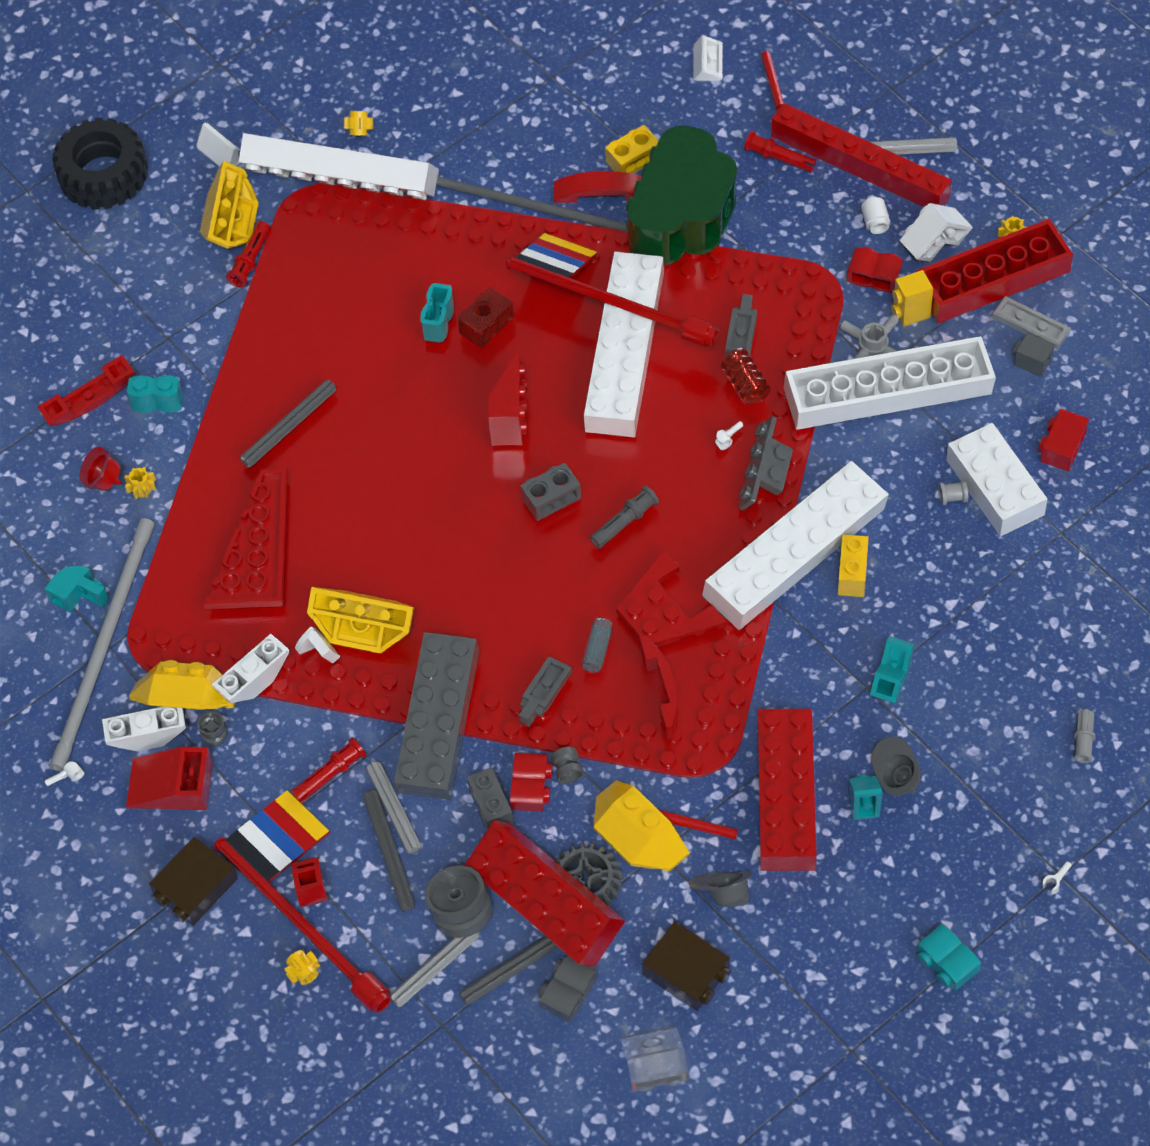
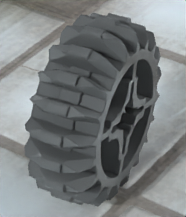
M581 842L579 849L575 850L570 845L568 854L561 851L559 853L560 859H554L555 862L584 886L583 872L586 871L588 886L586 888L593 892L594 889L602 887L593 894L609 907L612 905L611 899L617 900L619 897L618 890L622 889V882L620 880L623 879L622 871L619 870L620 863L614 861L612 852L606 854V849L603 846L596 850L593 842L589 848H585V845ZM589 864L596 865L600 868H593ZM579 865L577 869L569 871L573 867Z

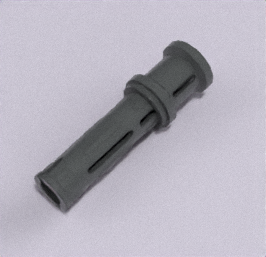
M644 485L640 489L641 492L632 500H626L624 508L589 536L593 545L601 549L634 519L640 520L647 509L652 505L656 506L659 503V499L653 490Z

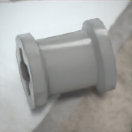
M960 480L959 483L953 484L939 483L938 495L940 504L943 506L947 502L961 500L963 503L968 502L966 481Z

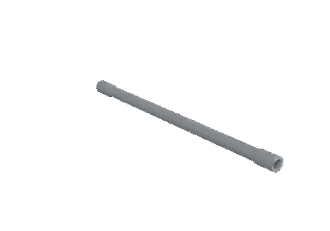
M141 518L133 537V544L61 739L51 759L49 767L55 771H63L64 766L68 763L77 731L143 551L155 524L150 519Z

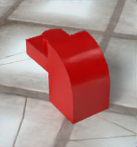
M318 857L291 863L300 908L327 902L328 899Z

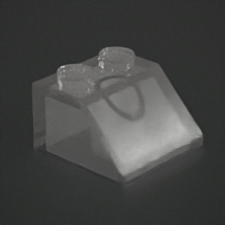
M676 1026L621 1037L629 1080L633 1091H650L654 1087L661 1085L676 1086L683 1081L689 1080L684 1047Z

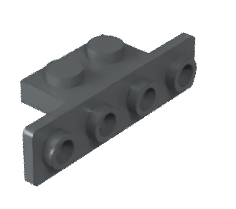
M773 416L764 422H760L755 431V435H757L756 442L751 448V461L744 473V477H746L745 484L739 493L740 503L738 508L743 511L755 503L759 486L775 495L783 492L793 449L772 439L777 420Z

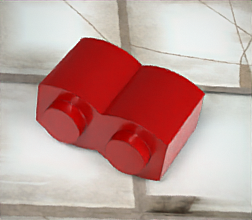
M856 247L848 268L847 281L857 286L872 287L878 291L892 293L895 290V279L900 277L903 259L893 253H878L869 247Z
M515 753L510 792L511 810L544 812L545 804L550 803V788L546 787L547 779H552L553 763H548L547 754Z

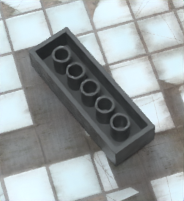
M424 632L394 781L398 793L445 800L452 799L480 652L477 639Z

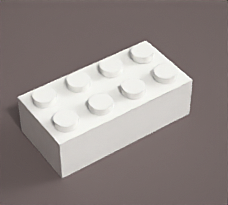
M993 423L948 444L946 461L958 478L966 481L968 492L1000 537L1045 515L1046 496Z

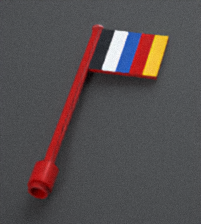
M544 233L517 257L512 255L506 261V267L509 270L520 271L678 329L682 333V339L695 344L712 347L717 340L719 328L715 327L712 322L690 315L688 319H681L571 279L596 257V251Z
M285 791L228 838L221 837L217 839L214 843V850H219L351 981V993L369 1011L380 1013L392 1000L389 990L371 972L360 973L269 884V882L287 869L291 863L297 861L330 834V831L291 793Z

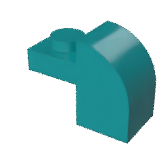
M70 566L62 569L44 588L49 602L68 612L73 610L82 597L102 608L109 601L105 586L98 580H93L90 569L84 566Z
M888 637L881 664L875 672L870 692L871 696L896 703L910 670V661L915 644L895 637Z

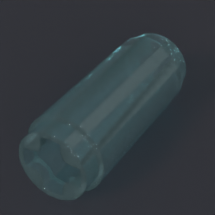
M597 618L591 626L582 659V667L588 672L597 673L603 666L612 633V623L609 620Z

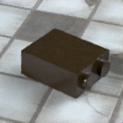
M193 837L149 885L153 893L151 897L156 903L162 907L167 905L172 909L171 913L180 922L183 923L186 920L194 926L236 882L238 877L235 868L196 837Z
M675 921L642 963L643 976L696 1011L703 1004H709L715 994L714 989L719 982L723 984L731 973L730 957Z

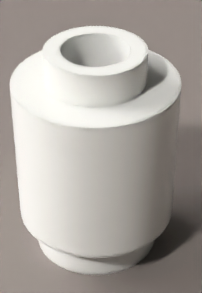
M878 197L867 198L861 205L866 227L873 234L884 233L888 230L890 223L885 202L882 198Z

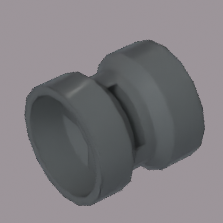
M215 711L203 713L197 722L202 741L211 747L220 746L226 741L228 736L223 717Z
M574 747L558 749L551 755L552 763L557 767L556 776L559 783H573L584 775L582 766L577 762L579 756Z

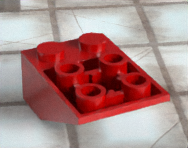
M520 353L514 355L488 397V420L492 446L522 445V435H527V420H525V414H527L526 365L521 363Z
M178 747L133 758L126 808L207 810L213 766L208 747Z

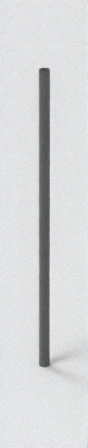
M440 176L437 177L436 186L604 228L628 232L624 222Z

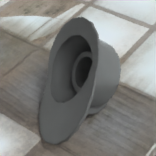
M899 737L882 739L875 746L871 759L873 770L882 788L887 794L892 796L917 793L916 789L921 783L922 772L910 746Z
M710 872L692 878L688 884L693 889L708 890L717 905L736 907L746 905L749 902L747 879L752 876V872Z

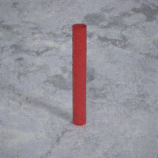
M764 51L761 53L775 108L778 110L784 101L769 51Z
M659 810L671 824L733 840L737 839L739 829Z

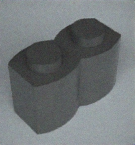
M566 955L564 960L559 959L552 971V974L555 975L550 983L545 982L538 997L540 998V1007L570 1023L592 989L598 977V972L592 966L579 965L570 956Z

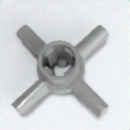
M892 314L883 325L872 322L864 326L863 330L846 320L843 321L840 329L859 339L860 351L853 359L896 352L895 349L888 346L889 338L887 335L900 321L899 318Z

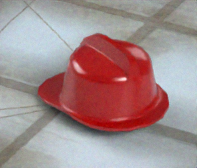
M99 446L95 447L87 454L81 465L80 480L88 489L94 488L108 491L114 484L121 485L122 482L118 478L121 466L105 449Z

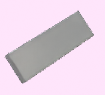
M1007 296L1003 298L992 315L993 319L1025 335L1029 333L1033 336H1039L1045 341L1054 344V349L1056 350L1061 347L1071 330L1070 327Z

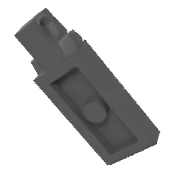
M743 294L741 307L732 309L725 356L750 359L757 321V309H752L753 295Z
M551 657L547 658L522 696L520 707L523 709L519 714V722L529 727L535 720L536 715L542 717L544 712H547L572 674V667Z

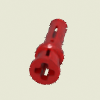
M755 131L749 133L744 145V151H754L761 154L764 159L775 158L805 170L810 174L815 168L806 163L814 166L817 163V159L776 144L773 138H763L756 135Z
M264 221L257 222L243 252L235 257L232 270L226 274L227 281L233 286L244 287L247 284V276L255 268L254 260L271 230L268 223ZM258 239V241H257L255 247L252 248V246H253L255 240Z
M351 737L348 739V744L337 753L332 752L329 760L291 790L293 796L302 804L340 772L346 773L349 770L348 767L359 758H365V751Z

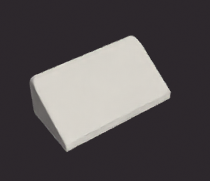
M704 35L694 44L693 62L694 80H722V42Z
M205 122L201 128L197 148L218 166L221 165L223 160L235 166L238 165L240 162L237 147Z

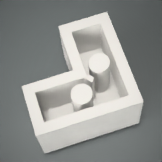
M929 203L920 211L916 221L905 230V234L900 239V242L917 260L931 262L945 244L958 246L973 227L955 208Z

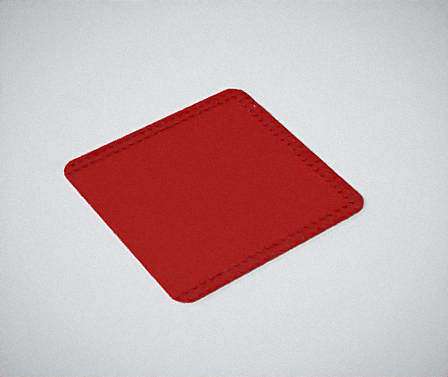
M316 183L293 192L281 203L275 214L271 230L267 236L131 617L127 640L134 660L146 672H149L160 661L174 660L178 663L191 664L200 662L204 665H213L223 675L267 636L272 634L289 649V654L274 682L257 697L406 725L424 632L477 639L480 652L464 736L551 753L564 747H574L579 758L683 778L707 776L722 769L735 757L743 740L774 602L740 630L723 616L726 620V627L722 629H709L705 631V634L698 636L692 634L680 638V641L658 647L671 668L677 692V724L671 740L666 739L660 719V705L667 703L658 671H646L640 650V640L620 618L616 608L659 555L666 550L679 565V572L662 582L661 586L689 618H692L711 605L702 596L705 580L797 506L815 426L796 430L784 391L786 371L824 365L831 362L844 303L840 283L823 266L802 259L717 246L713 251L706 254L694 255L684 253L678 261L664 265L658 310L681 319H688L690 315L714 323V326L719 328L715 344L712 347L695 344L682 339L680 330L655 322L636 436L627 437L585 432L584 412L605 303L520 271L509 270L506 267V261L512 255L517 257L546 233L596 251V257L571 279L607 291L614 252L630 253L628 248V232L443 201L422 200L406 195L397 196L380 191L379 193L362 188L354 189L337 184ZM433 283L450 285L452 289L454 313L448 322V334L442 343L424 340L421 312L427 304V291ZM743 294L753 295L752 309H757V321L750 359L725 356L732 309L741 307ZM520 353V361L526 365L527 414H525V420H527V435H522V445L492 446L488 420V397L514 355ZM328 379L335 385L336 391L255 464L249 468L242 464L240 456L321 383ZM773 416L777 420L772 439L793 449L783 492L775 495L759 486L755 503L743 511L738 508L740 503L739 493L745 484L746 477H744V473L751 461V448L756 442L757 435H755V431L760 422H764ZM741 421L743 427L730 437L733 441L731 446L725 450H720L715 443L717 432L719 430L727 431ZM565 463L580 483L581 499L536 521L522 500L520 485L530 478L542 475L553 466ZM286 468L288 477L283 606L205 609L203 603L206 596L210 594L212 582L219 573L222 566L221 561L235 529L240 524L242 512L249 503L250 494L260 470ZM644 485L653 490L659 499V503L656 506L652 505L647 509L640 520L634 519L601 549L593 545L589 536L624 508L626 500H632L641 492L640 489ZM311 587L350 591L394 600L414 607L410 633L383 653L330 643L340 655L332 664L322 657L316 648L299 654L295 649L298 640L310 627H314L321 632L314 620L307 614ZM551 657L572 667V674L547 712H544L542 717L536 715L535 720L529 727L519 722V714L523 709L520 707L522 696L547 658Z

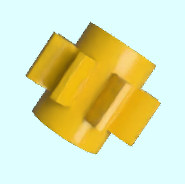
M350 111V117H344V129H350L349 135H367V129H373V118H367L368 111Z
M1011 216L1006 221L1002 220L997 236L1003 237L1026 228L1027 226H1024V219Z
M146 467L132 468L129 475L124 476L127 483L125 485L126 492H133L135 499L138 497L148 498L151 491L156 490L154 483L156 480L153 472L147 473Z
M298 950L287 958L286 964L288 967L284 970L293 984L299 980L301 985H307L318 976L317 968L320 967V964L312 951L305 954L303 950Z

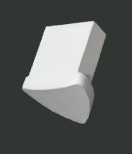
M310 627L295 646L299 654L316 648L321 656L332 664L340 657L325 636L314 627Z

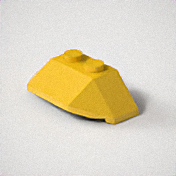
M224 160L207 194L200 233L206 240L229 249L247 244L253 233L259 202L247 179L248 176L245 169Z
M311 587L307 614L314 620L330 643L383 653L410 633L414 607L398 601L350 591Z
M174 660L160 661L135 683L129 695V700L150 706L202 710L218 709L221 707L234 708L236 702L229 703L212 687V684L222 674L213 665H204L200 662L188 664L178 663Z
M616 780L596 796L593 828L630 866L662 869V871L670 872L690 855L689 850L671 822L633 785Z

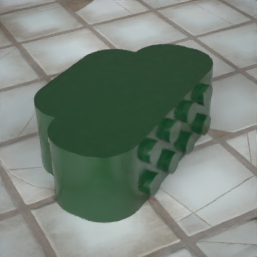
M675 126L666 130L661 135L657 146L652 147L649 157L650 161L644 164L642 178L636 181L633 198L629 197L626 205V212H628L626 228H628V248L630 253L662 256L663 265H669L681 259L684 253L694 255L706 254L713 251L720 244L736 207L737 165L732 157L723 152L716 151V140L708 131L692 126Z

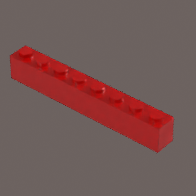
M786 103L781 105L771 119L772 138L919 206L925 207L929 203L945 206L950 198L952 179Z

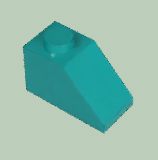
M858 775L849 779L848 794L852 819L880 817L882 789L877 777Z

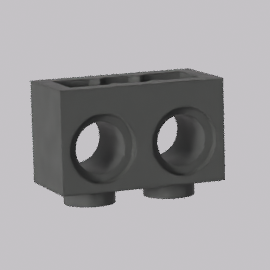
M565 463L553 466L542 475L530 478L520 485L522 500L536 521L581 499L580 483Z
M491 767L468 776L469 792L486 831L494 820L510 823L514 826L512 811L493 768Z

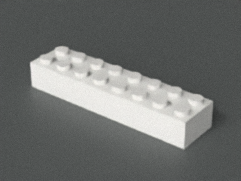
M243 133L239 162L246 165L245 169L252 170L255 173L266 174V170H268V173L279 177L289 178V174H291L292 177H296L299 180L311 182L312 178H314V180L320 181V183L334 185L335 181H337V184L343 185V187L357 189L358 185H361V188L368 191L380 193V190L384 189L385 192L397 196H403L405 192L407 195L412 196V198L426 200L427 196L434 197L439 171L437 167L426 162Z
M614 252L607 292L658 310L664 276L663 257ZM607 303L604 304L584 412L585 432L627 437L636 436L656 321Z
M980 336L786 371L784 391L796 430L991 395L996 377L984 342Z
M849 462L705 580L702 596L738 630L742 629L842 545V534H856L880 514L885 508L889 494L854 462Z

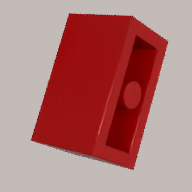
M1060 408L1057 417L1052 416L1047 428V431H1049L1048 436H1043L1038 447V451L1042 452L1040 462L1069 472L1086 436L1089 418Z

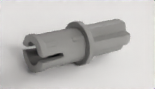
M1088 709L1079 711L1077 731L1074 733V738L1076 739L1074 758L1079 763H1089L1092 761V743L1096 738L1095 733H1093L1095 714Z

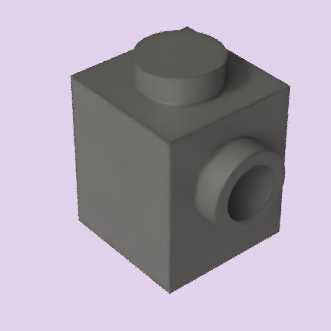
M1027 333L1023 341L1019 340L1013 350V354L1016 355L1014 366L1042 377L1053 359L1055 345L1039 336Z

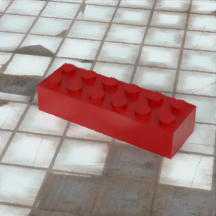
M1049 218L918 269L917 272L923 270L933 287L931 314L939 324L1003 299L1005 296L1008 297L1069 273L1071 271L1073 253Z
M758 709L760 871H816L812 709Z
M494 820L464 864V866L471 867L477 871L488 887L579 965L595 967L626 922L510 823Z

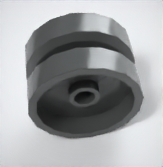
M452 866L439 871L429 880L425 889V902L436 926L443 934L457 938L470 937L480 932L489 923L493 914V903L477 871L471 867Z

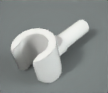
M741 421L727 431L719 430L717 432L715 443L720 450H725L731 446L733 441L730 437L743 427Z
M70 761L64 766L63 771L46 779L45 783L49 786L68 776L72 781H77L84 776V772L77 763Z
M1066 862L1055 875L1046 876L1043 880V888L1046 887L1047 883L1053 882L1056 886L1052 889L1051 894L1058 893L1059 883L1072 865Z

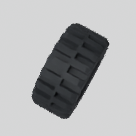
M95 118V121H82V124L79 126L75 124L70 128V132H65L60 137L61 141H58L55 145L52 160L63 194L71 202L78 203V206L84 208L90 206L93 210H99L100 207L111 209L116 204L120 206L125 204L126 199L129 198L131 200L136 195V190L140 191L144 185L143 181L147 179L148 165L140 138L134 129L128 127L123 122L117 123L115 119L108 118L103 120V118ZM100 157L118 159L113 165L103 170L89 171L83 169L90 161Z

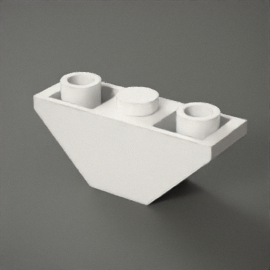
M270 634L216 680L212 687L229 703L254 699L274 682L289 654V649Z
M158 707L102 719L106 745L137 752L165 746L186 729L183 708Z

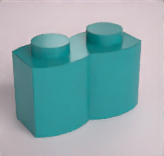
M433 283L427 291V304L421 312L424 340L442 343L448 334V322L454 313L452 289L450 285Z
M134 376L129 378L127 395L132 410L140 413H148L155 410L173 413L182 410L183 392L178 378L174 376H159L156 378Z
M943 923L917 944L918 960L926 968L931 967L937 972V979L946 988L950 987L957 991L981 971V962L977 956L961 943L958 937Z

